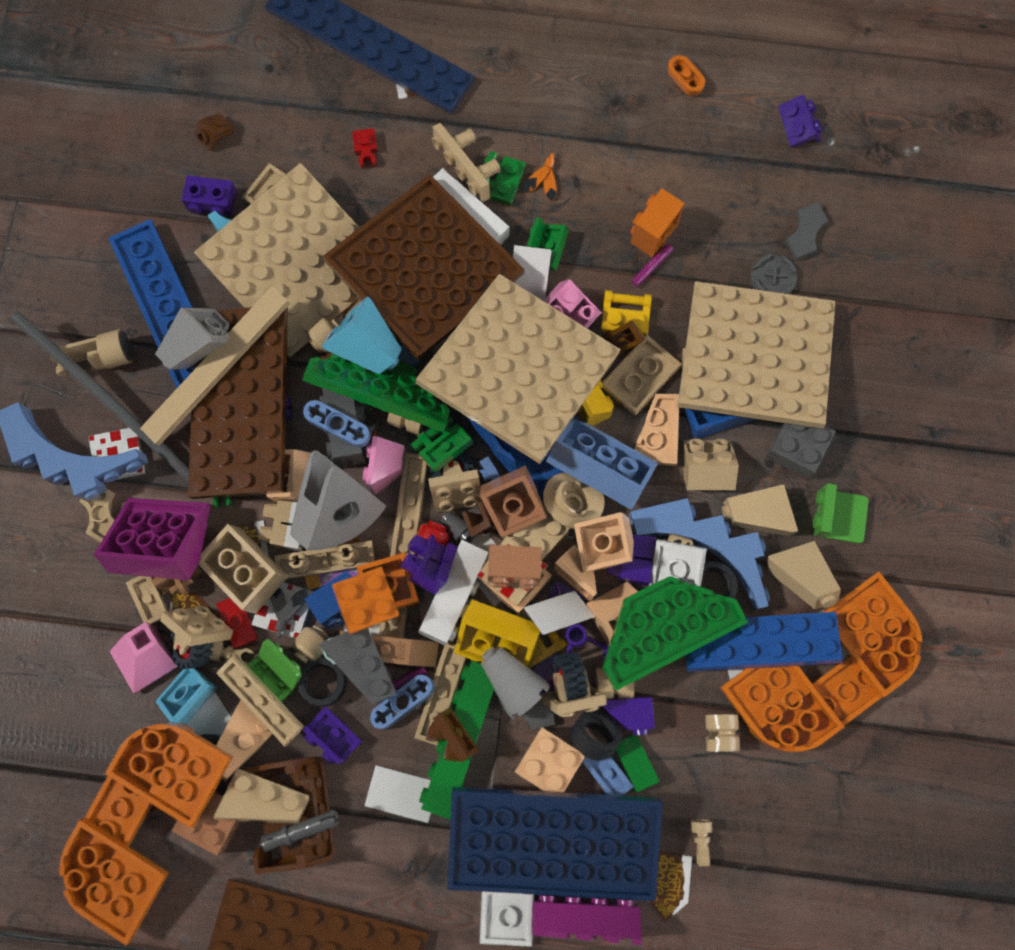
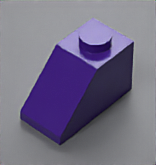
M652 697L606 700L607 705L600 706L626 730H633L634 735L649 734L648 729L655 728Z

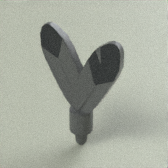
M280 587L271 596L272 606L278 619L275 628L277 630V638H280L282 632H285L287 621L305 603L304 598L307 597V590L297 591L287 603Z

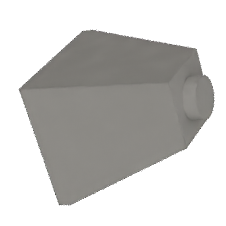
M180 308L155 355L168 369H188L227 342L229 338L227 333L229 323L215 309Z

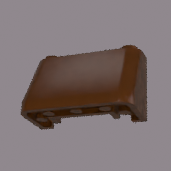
M314 756L243 768L245 772L309 796V801L299 823L330 811L325 766L320 757ZM262 821L264 835L281 830V827L284 825L292 826L297 824ZM333 828L297 840L294 845H284L269 852H266L262 846L257 847L253 855L255 875L303 869L331 861L335 853Z

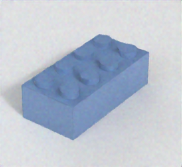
M575 416L555 442L546 461L631 510L658 465L656 461Z

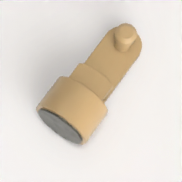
M122 329L98 334L94 338L59 347L74 362L88 360L93 368L97 370L103 368L111 369L130 364L133 360L130 341ZM50 356L51 361L58 365L56 367V374L59 376L69 375V373Z

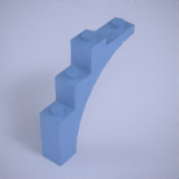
M17 402L0 410V427L12 463L24 469L39 465L42 478L54 485L63 484L69 480L74 496L85 501L95 500L100 494L106 492L107 488L104 482H113L120 475L127 472H136L141 469V466L148 463L146 454L137 449L103 457L80 456L63 451L46 438L37 426L29 408Z
M688 498L630 512L628 517L633 535L668 538L670 534H675L693 539L695 545L707 548V551L724 562L735 573L747 592L754 611L768 607V602L770 601L769 592L766 587L763 588L761 581L763 571L761 565L756 563V560L761 559L766 551L765 542L762 537L759 538L758 532L729 539L728 535H731L728 521H724L723 515L694 522L696 512L693 504L689 505Z

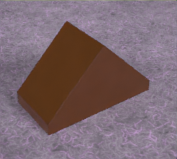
M635 318L602 336L606 341L621 349L619 354L642 343L646 339Z

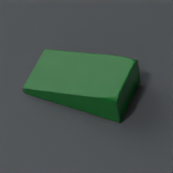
M637 735L621 740V744L616 749V752L633 785L634 791L639 792L660 782Z

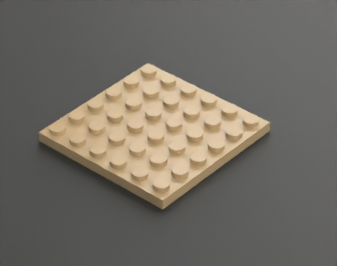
M301 163L194 251V254L244 308L253 307L271 286L291 303L288 306L287 355L290 359L309 343L308 338L310 336L308 331L321 318H327L329 321L337 319L359 299L323 261L324 254L351 235L359 226Z
M499 274L416 378V384L540 464L619 355L621 349Z
M695 281L677 407L824 429L827 414L835 301Z

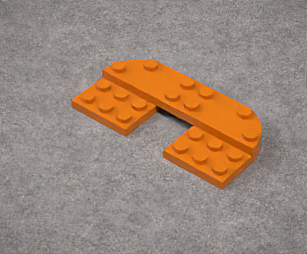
M880 572L875 573L838 600L836 604L823 611L836 612L840 644L849 655L842 660V663H838L813 683L809 681L799 666L744 669L720 687L750 728L749 731L760 742L770 748L785 752H800L813 749L826 742L842 730L847 723L903 684L915 672L921 659L920 649L921 642H923L920 627L914 615Z
M162 722L150 725L134 732L122 743L105 772L107 775L106 780L85 818L78 821L61 855L59 876L63 875L66 888L63 893L69 904L83 918L124 945H128L133 940L169 874L168 871L129 847L152 804L186 826L194 827L233 758L227 752L194 733V728L182 723Z

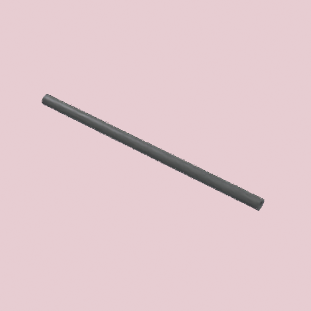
M20 311L15 312L11 316V321L189 482V465L163 442L159 446L155 444L140 429L144 424Z

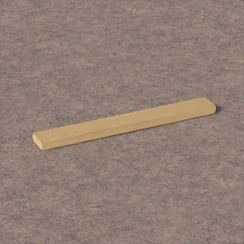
M271 286L228 333L229 338L227 342L208 354L140 429L159 446L291 303Z
M405 453L390 557L404 552L406 555L411 553L416 556V553L408 549V545L415 534L417 535L420 528L428 465L421 458L420 454ZM408 608L398 610L399 616L397 618L381 623L379 636L404 638Z

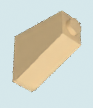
M784 484L730 497L723 503L722 513L724 519L729 521L730 526L783 536H791L798 532Z
M815 541L768 556V572L812 608H828L838 602L841 589Z

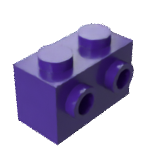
M187 175L181 201L187 211L194 214L216 211L222 217L224 215L232 216L237 190L233 182L229 180Z

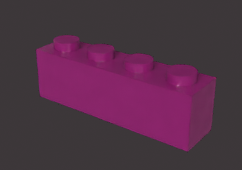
M540 895L539 899H534L533 936L568 939L570 934H575L576 939L586 941L596 940L597 936H602V940L608 941V943H620V941H623V938L632 939V945L642 946L640 907L637 904H633V900L618 899V903H607V898H592V902L581 901V897L566 896L565 900H555V896Z

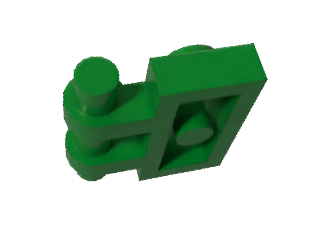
M490 151L488 157L484 159L483 164L491 161L492 159L496 160L498 154L496 152ZM504 156L502 164L498 163L500 172L496 180L491 181L489 178L486 180L491 191L490 200L512 206L526 167V162Z
M450 415L444 432L430 429L426 433H420L417 436L418 439L411 443L416 452L423 446L425 447L419 454L434 473L473 444L472 439L458 423L450 429L448 428L454 423ZM440 433L442 434L440 437H438V438H437L436 440H434L433 442L431 441V440L434 439L436 436H438Z

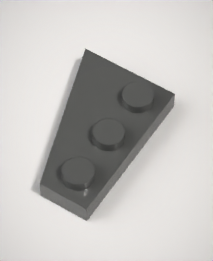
M369 628L349 635L347 631L318 644L372 705L397 694Z

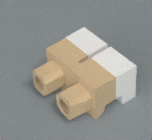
M278 500L277 504H265L263 517L274 519L272 528L260 527L258 539L271 544L275 548H285L296 552L303 551V546L290 535L297 502Z

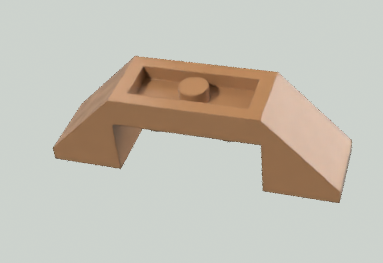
M340 630V634L347 632ZM372 635L383 662L436 667L438 642Z

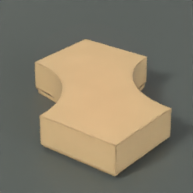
M108 489L95 500L86 501L80 499V502L89 513V526L86 534L99 542H102L115 521L112 514V501L115 493Z

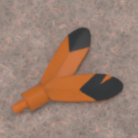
M553 153L546 158L544 166L525 181L522 189L524 193L532 192L543 182L546 197L550 201L555 200L557 188L552 171L555 162Z

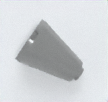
M491 647L481 656L484 659L481 665L511 719H515V713L521 716L532 708L542 698L539 695L541 690L544 689L547 692L550 687L545 679L501 647L497 649Z

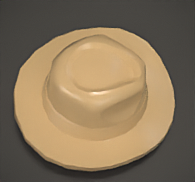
M559 473L553 476L546 483L543 492V503L549 515L561 525L571 529H575V523L601 517L605 505L602 493L567 473Z

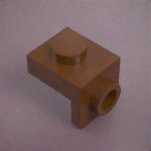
M217 113L199 120L195 137L207 150L211 151L214 149L216 140L233 134L235 127L221 113Z

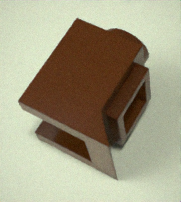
M481 501L477 503L480 514L469 511L462 512L471 537L476 534L487 536L497 530L484 503Z

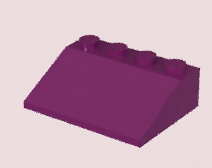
M128 498L95 551L94 556L108 573L189 581L200 561L210 505L209 503Z

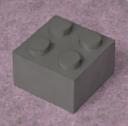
M782 423L765 457L809 479L816 472L836 431L827 426L822 429Z

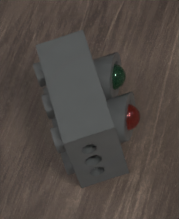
M322 388L323 396H319L320 402L360 423L364 422L367 415L373 411V406L360 403L357 400L336 394ZM334 418L330 423V427L333 430H339L343 427L344 420ZM350 423L347 431L354 435L356 441L358 438L363 439L362 430L358 433L351 430L350 426L352 424ZM376 423L365 425L370 432V441L368 443H372L373 436L378 437L375 432ZM325 431L330 442L326 443V448L332 463L335 462L341 469L368 464L366 457L367 445L364 447H354Z

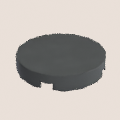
M774 254L761 257L754 264L750 274L751 285L754 290L790 294L796 286L798 276L797 269L792 261L785 256Z

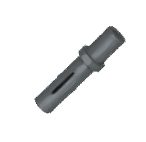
M330 810L327 813L292 826L284 825L281 827V830L262 835L261 841H267L262 843V847L266 852H269L284 845H294L297 840L337 827L339 821H334L338 818L337 813L334 810Z

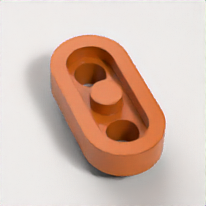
M682 55L672 57L667 69L669 76L687 95H699L705 85L704 76L687 57Z

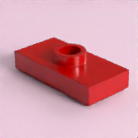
M231 598L216 603L224 624L233 630L230 639L233 649L236 650L258 640L248 612L242 611Z

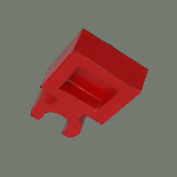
M374 128L352 131L355 155H360V168L364 169V162L370 160L373 168H376V158L372 154L378 153Z

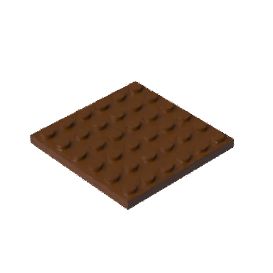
M431 174L323 255V261L361 301L367 296L372 300L390 331L418 360L454 332L499 274L514 283L525 272V269Z

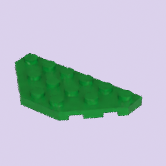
M332 354L329 359L323 360L319 357L310 358L302 379L305 382L352 398L360 403L371 405L385 412L401 416L407 420L420 423L431 429L444 432L447 425L449 408L445 404H440L433 394L416 384L417 370L411 364L399 360L393 369H386L382 373L377 374L336 354Z
M668 576L623 599L602 668L613 690L617 691L743 626L748 621L736 599L728 596L724 597L713 593L711 590Z

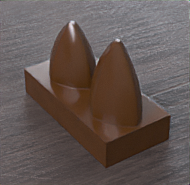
M451 707L432 718L433 722L428 728L426 740L437 742L446 739L448 743L444 751L445 760L463 762L479 751Z

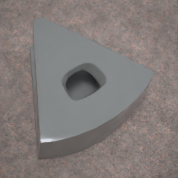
M313 451L308 459L290 535L306 550H321L335 547L352 540L365 531L380 516L386 505L319 451Z

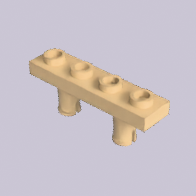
M441 123L433 126L434 137H432V142L435 148L443 152L447 163L455 167L458 177L462 181H466L470 192L474 196L477 195L481 202L490 199V188L486 179L500 172L498 162L492 159L479 167H476L462 150L469 144L476 142L475 135L470 128L453 137Z
M372 540L321 550H308L274 556L275 563L289 576L286 580L357 569L356 566L375 561Z

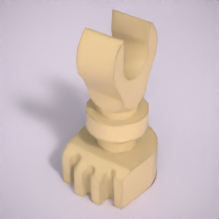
M224 641L213 642L214 647L210 649L213 651V655L209 657L214 661H220L221 657H224V660L228 661L235 654L242 659L244 653L254 654V652L248 648L235 650L232 646L226 648L224 647Z
M691 819V831L697 833V836H695L697 864H699V867L710 866L708 847L710 836H707V833L712 832V820Z

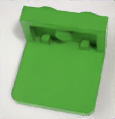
M827 483L818 490L816 495L818 507L817 513H815L813 518L814 536L856 544L862 543L865 535L868 498L862 495L836 491L837 485Z
M269 639L262 643L258 656L247 664L281 702L295 691L302 676L299 665L295 661L289 660L283 654L282 648L276 642L272 643Z

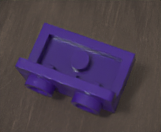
M802 94L778 106L789 144L792 148L813 139L817 143L822 141L820 133L823 132L819 120H815L813 113L817 111L812 99L808 100Z
M324 707L308 726L305 725L302 729L306 733L304 736L306 741L313 747L316 745L321 747L325 751L322 754L323 757L332 765L335 762L338 765L343 764L363 742L328 707Z

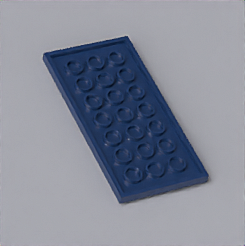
M452 787L447 890L656 901L662 798Z

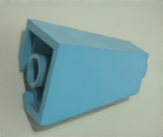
M368 296L346 315V318L338 327H335L322 344L325 350L377 374L382 373L386 369H393L399 362L398 356L402 350Z

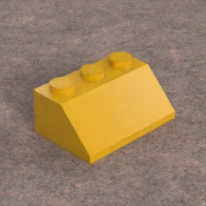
M601 380L577 412L580 420L591 426L611 418L612 409L614 408L608 395L605 396L601 390L603 388Z
M471 600L461 621L454 653L482 663L484 659L481 656L491 647L495 649L501 647L525 666L529 667L541 631L532 621Z

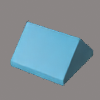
M197 668L183 669L155 702L170 722L187 725L218 689V686Z

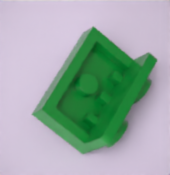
M536 218L534 225L531 227L526 247L551 250L549 270L557 271L569 228L566 225L545 224L541 218Z

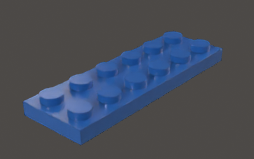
M836 612L746 617L748 623L686 655L687 672L842 663L843 660Z

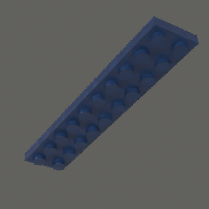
M269 0L265 6L267 13L450 115L474 82V75L338 0Z

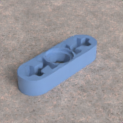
M312 400L305 405L303 410L304 416L312 425L354 447H364L370 441L368 428L357 420L318 400ZM319 408L320 413L326 416L325 424H322L324 420L318 415L312 418L311 409L316 410ZM334 418L344 420V425L341 429L333 430L330 427V423ZM350 423L352 424L350 426L351 430L357 433L362 430L363 439L358 438L356 441L354 435L347 431Z
M425 675L414 677L397 690V694L388 697L372 710L370 715L372 725L382 730L391 728L433 695L435 691L434 681ZM420 681L423 683H428L425 686L427 690L425 693L422 691H418L413 696L410 692H408L409 689L413 692L417 691L420 688ZM402 695H406L409 699V704L405 709L400 710L397 707V699ZM393 709L397 713L396 716L394 713L388 714L385 717L386 723L378 722L381 718L380 712L386 714Z

